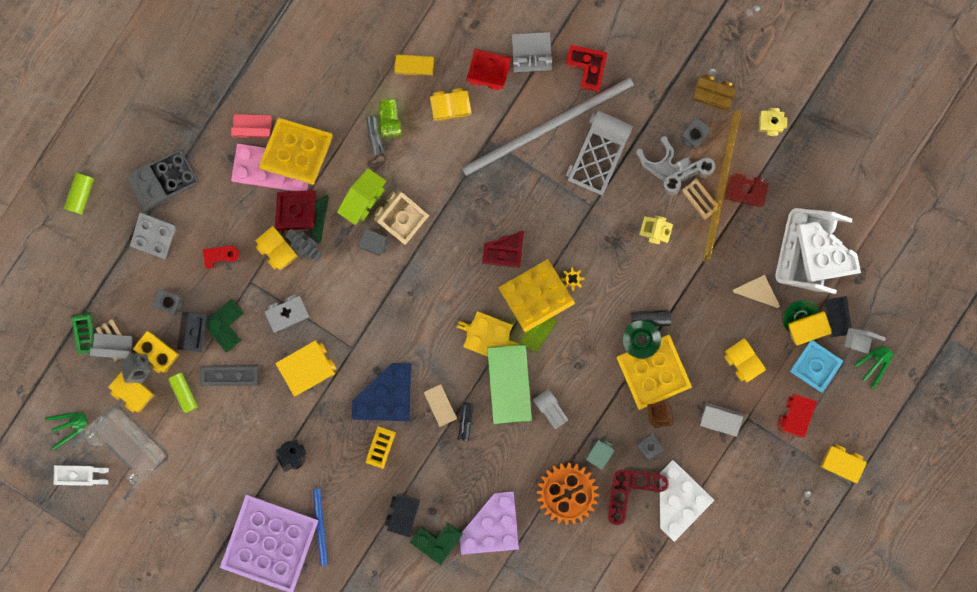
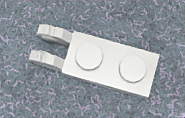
M54 465L53 485L93 486V484H108L106 479L93 480V472L106 473L109 472V468Z

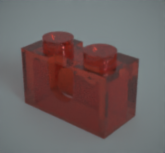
M735 173V176L731 175L729 177L725 200L762 208L765 204L769 183H764L765 179L754 177L753 180L746 179V175ZM743 185H750L752 193L745 194L742 190Z

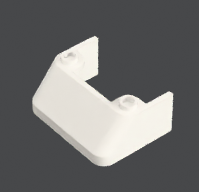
M793 209L787 219L775 274L776 280L779 283L794 287L836 294L837 290L823 286L824 280L808 283L796 226L817 222L822 226L823 230L828 234H832L836 229L837 221L852 222V218L829 211Z

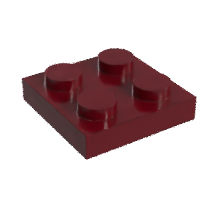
M314 190L277 192L275 229L277 231L314 229L316 192Z

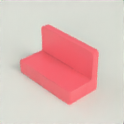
M235 114L233 116L232 137H271V115Z

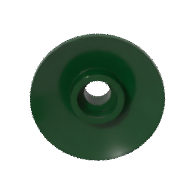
M800 299L794 301L785 309L782 323L785 329L790 332L789 323L817 314L819 309L811 300Z
M635 321L628 325L623 333V346L635 358H649L660 347V332L649 321ZM639 336L645 337L643 343L638 342Z

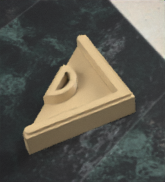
M765 275L732 290L733 293L775 308L780 307Z

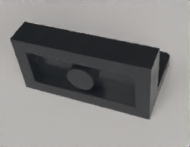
M847 296L826 299L827 319L831 328L830 338L846 336L848 329L852 328Z
M182 312L177 350L202 353L206 314Z

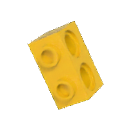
M146 331L133 348L137 352L136 354H147L149 362L152 363L150 367L158 373L161 371L166 373L180 355L150 331ZM147 342L152 344V350L149 353H145L143 350V346ZM161 354H165L168 358L164 365H161L158 361Z

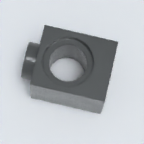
M696 117L681 136L683 139L682 143L690 149L692 147L696 149L711 129ZM690 131H698L700 138L697 140L692 139Z
M365 229L358 247L381 256V253L386 252L389 243L386 242L387 237Z
M158 289L152 307L176 315L177 312L182 310L184 304L182 301L183 297ZM172 297L174 304L172 307L167 308L165 300Z
M129 353L121 366L125 383L144 382L151 371L147 354Z
M650 434L636 444L647 461L664 450L654 434Z

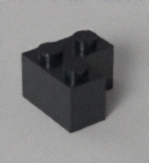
M398 493L397 497L393 496L389 507L393 508L392 515L388 514L385 526H388L387 531L410 537L421 500Z

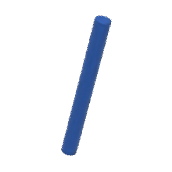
M319 488L313 489L315 517L316 520H319L317 536L320 565L326 566L328 565L321 491Z

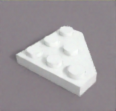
M814 222L796 226L808 283L861 273L857 254L842 245V242L834 235L828 234L823 230L820 224Z
M672 460L659 473V475L666 476L669 480L668 489L659 493L660 528L675 542L709 507L714 499ZM662 478L659 479L660 489L662 486H665Z

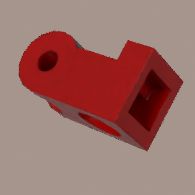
M234 246L202 249L206 270L214 269L213 263H235L240 258V253Z

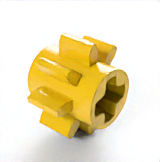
M571 267V272L563 271L566 278H562L561 281L566 282V288L570 286L571 290L574 291L575 286L582 287L579 282L585 278L579 276L581 270L576 273L573 267ZM569 275L577 276L576 284L574 282H572L571 284L568 282Z

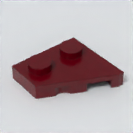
M519 231L508 237H501L496 241L484 243L482 264L520 268L524 231Z

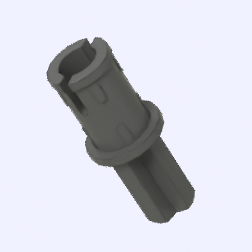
M367 117L366 121L369 132L367 138L370 139L372 155L384 153L381 141L382 133L379 130L377 117Z

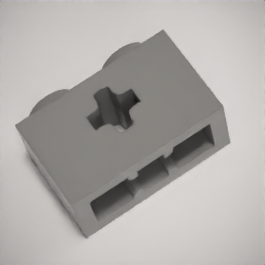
M292 295L285 299L286 302L279 305L277 302L267 307L268 310L265 311V314L274 333H278L310 318L300 296ZM285 308L292 311L289 313V318L282 316Z

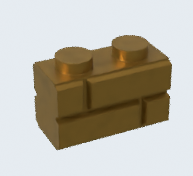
M706 74L704 77L700 76L692 100L728 112L736 91L733 83L724 80L720 83L714 81L715 77Z

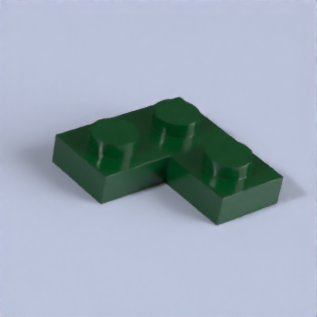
M233 299L229 300L207 318L205 324L206 329L226 353L242 341L230 327L231 324L244 315Z
M449 522L438 537L421 526L410 543L441 565L463 536V533Z

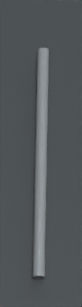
M629 77L467 164L462 167L465 175L467 176L634 86L631 78Z

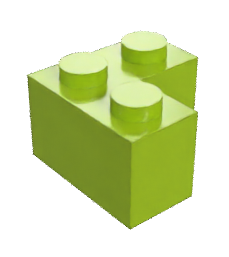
M367 168L352 185L337 213L354 225L360 220L364 221L370 213L368 208L371 209L377 201L375 198L380 199L385 192L383 187L386 180Z

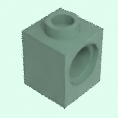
M605 439L602 442L597 440L586 460L603 470L615 451L612 449L613 445Z

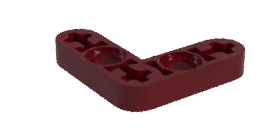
M616 471L613 476L608 512L610 523L621 525L625 522L630 488L664 492L669 487L668 478L663 475L637 471ZM622 473L627 477V481H623L622 486L627 487L626 490L615 489L616 485L620 486V480H617V477L621 476ZM640 475L644 476L647 480L646 484L642 487L636 483V478ZM650 476H653L652 481H659L662 478L665 486L658 489V485L651 484L652 488H648ZM617 492H622L625 495V500L622 503L615 501L614 496ZM613 504L624 506V510L619 509V515H622V519H619L618 522H615V518H612V515L617 512V508H613Z

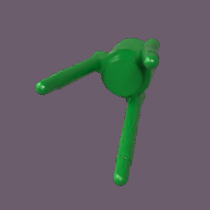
M884 345L879 349L876 347L871 353L854 364V367H857L875 355L874 360L876 363L862 378L863 381H866L879 365H883L871 389H875L887 366L892 362L891 358L894 356L892 351Z
M76 411L74 413L45 418L46 421L70 418V422L52 428L53 432L72 426L73 430L77 428L73 433L51 447V450H55L77 434L85 431L84 427L89 425L84 412L79 413Z

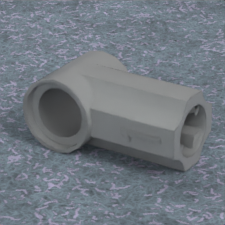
M549 389L533 399L542 414H545L555 429L568 421V418L557 404L558 401Z

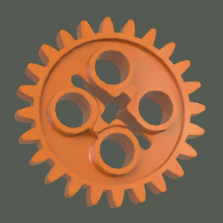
M568 462L567 468H564L562 463H560V469L553 466L554 472L546 471L548 474L547 478L541 476L545 481L544 484L538 483L542 490L536 493L541 494L542 497L538 498L537 501H543L544 503L540 506V509H547L544 515L552 514L551 521L557 517L558 524L562 519L565 521V525H568L569 520L575 524L577 518L583 522L582 515L589 517L587 511H594L591 505L598 504L597 501L593 500L594 497L599 496V494L594 493L598 486L592 485L596 479H589L591 472L584 474L585 467L578 470V464L574 468H571L570 462ZM570 475H574L577 478V483L574 486H569L566 482L567 477ZM552 484L560 486V492L557 495H552L549 491ZM579 485H583L582 489L571 494L570 499L564 497L555 503L552 502L554 498L565 493L564 489L567 488L570 491ZM583 492L586 495L585 502H576V494ZM562 501H566L569 504V509L566 512H561L558 509V505Z

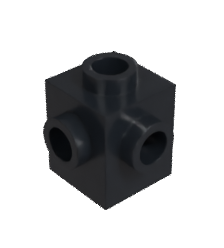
M297 440L293 442L287 441L280 448L276 449L275 457L283 471L287 472L291 469L296 470L302 467L303 463H305L307 452L302 444L299 445Z

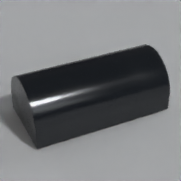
M669 310L635 311L631 313L632 323L645 320L653 323L656 327L671 326V312Z

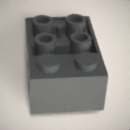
M181 149L133 171L126 179L145 212L165 203L199 183Z

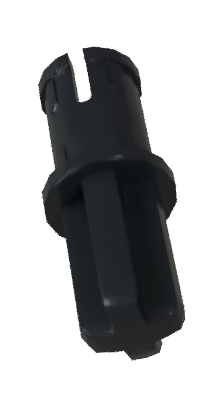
M462 403L461 418L458 420L460 426L457 440L470 441L471 424H473L471 422L473 413L472 403Z

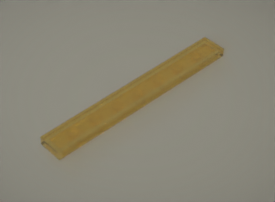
M738 110L733 111L702 258L704 262H709L712 256L741 111Z

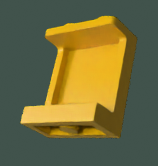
M315 340L275 363L294 397L335 375L334 370L337 368L332 359L327 360L325 356L327 351L322 342L318 344Z

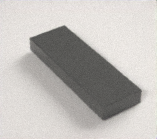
M258 366L200 367V386L258 385Z

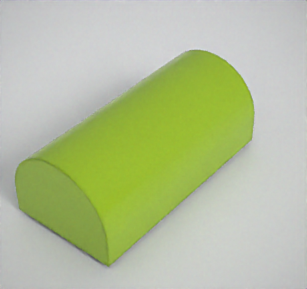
M75 173L63 209L83 215L94 178Z
M183 373L170 377L168 379L183 413L186 414L197 409L198 406Z

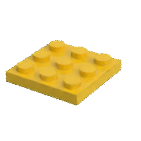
M278 118L260 161L259 169L314 185L333 134Z
M548 259L498 287L524 332L529 331L575 304Z
M670 335L661 338L658 351L649 358L638 359L631 356L628 352L616 357L638 410L647 407V404L657 403L692 388Z

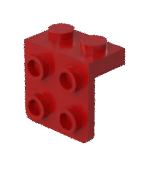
M474 48L466 81L474 86H488L491 90L498 91L504 89L512 57Z

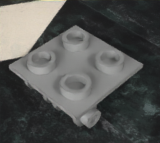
M550 32L512 34L514 72L552 70Z
M140 212L130 247L166 260L172 237L177 230L176 225Z

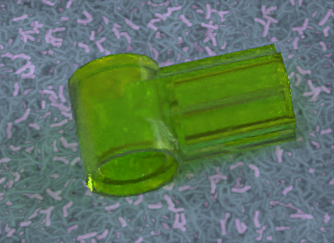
M395 99L379 101L383 139L402 136Z

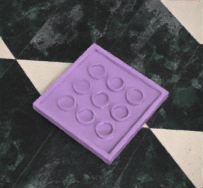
M246 495L220 568L286 592H294L319 520Z

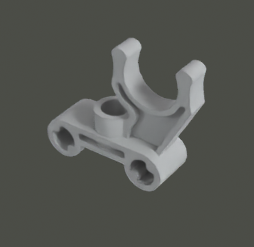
M666 136L661 138V144L666 149V156L660 162L648 161L644 157L642 149L636 151V156L640 159L642 167L664 182L663 188L668 195L678 194L681 182L697 174L702 178H710L715 171V163L710 158H703L692 164L688 157L676 164H672L674 149L669 144ZM703 165L710 166L711 170L707 172L706 169L702 170L701 167ZM669 182L676 183L675 189L668 188Z

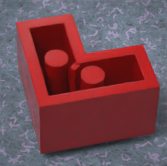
M570 45L566 67L584 71L581 90L599 93L608 53Z
M793 394L792 397L789 396L785 405L788 408L787 412H784L783 415L780 414L777 421L778 430L798 438H805L817 401L798 394Z

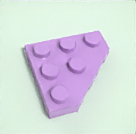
M514 491L494 493L463 530V536L460 538L461 555L519 549Z

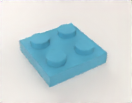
M812 340L807 344L789 372L820 393H823L843 363V360Z

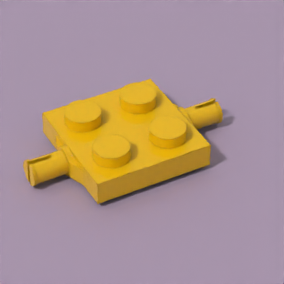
M477 311L471 324L459 320L458 324L460 325L456 327L467 331L464 348L487 357V347L519 345L509 340L513 327L512 324Z

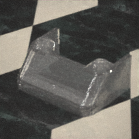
M112 406L83 429L70 446L74 449L84 440L94 448H99L105 444L131 470L127 474L126 479L132 487L123 497L125 500L140 489L168 459L167 451L119 406Z

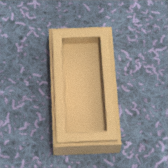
M441 384L424 392L439 427L457 419Z

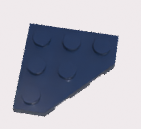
M392 363L352 400V420L410 421L412 364Z

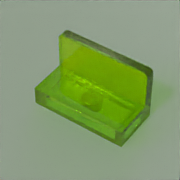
M551 317L526 332L521 343L526 344L528 348L537 353L557 320Z

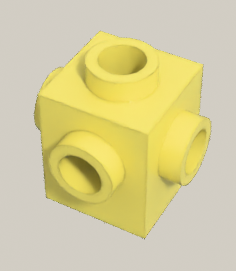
M768 108V111H761L759 113L758 132H767V136H778V133H782L787 128V117H784V112H780V109Z
M644 216L639 235L649 238L648 242L660 244V241L668 243L673 224L666 222V218L661 216H655V218Z

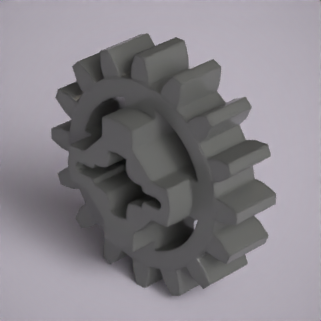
M290 229L286 234V237L292 241L289 246L306 260L311 257L318 262L323 256L316 250L319 245L302 231L297 234Z

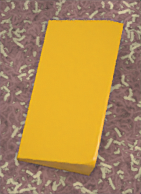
M396 55L395 74L433 76L434 57Z
M824 311L788 324L791 339L795 345H801L831 334V328Z

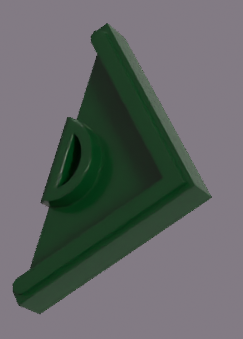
M328 195L315 203L314 229H308L318 244L322 241L329 201Z

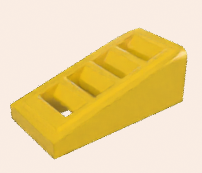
M378 426L365 463L384 469L396 432ZM382 433L390 436V439L388 440L379 437V434ZM377 440L387 443V447L376 444ZM378 448L384 450L385 453L381 454L375 452L374 449ZM372 455L383 458L382 462L371 459Z

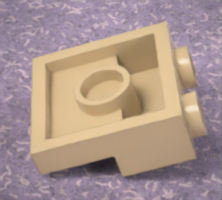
M392 191L386 198L388 202L385 206H380L375 211L374 215L376 217L374 220L406 245L429 215L401 191Z

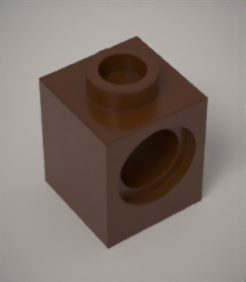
M666 401L647 404L649 422L655 429L674 425L672 409Z

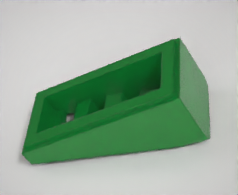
M91 312L74 314L71 320L77 354L90 353V348H93L94 342ZM87 319V323H77L79 320ZM79 328H89L87 331L79 332L78 330ZM90 335V338H87V339H80V337H79V336ZM91 343L92 346L81 347V344Z

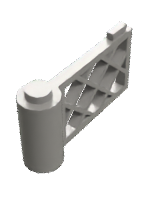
M598 110L597 114L593 112L589 121L592 124L575 165H570L566 176L569 177L568 181L603 196L633 125ZM592 133L600 136L603 144L592 148L589 141ZM603 138L610 141L605 143ZM614 142L621 145L617 153L609 155L606 147L607 144ZM589 144L590 149L585 151L587 145ZM604 146L608 156L597 160L593 150ZM592 151L595 162L584 165L582 160L583 154ZM616 156L614 162H612L611 157ZM609 158L611 168L609 171L602 173L598 162ZM580 161H581L582 167H579V168H578V165H579V163H580ZM596 163L600 174L589 178L585 167ZM584 168L588 179L581 182L573 179L575 172ZM608 173V175H607V177H606V180H605L604 177H603V175ZM599 176L602 177L604 182L601 191L593 188L591 183L592 179ZM589 181L590 186L584 184V182Z

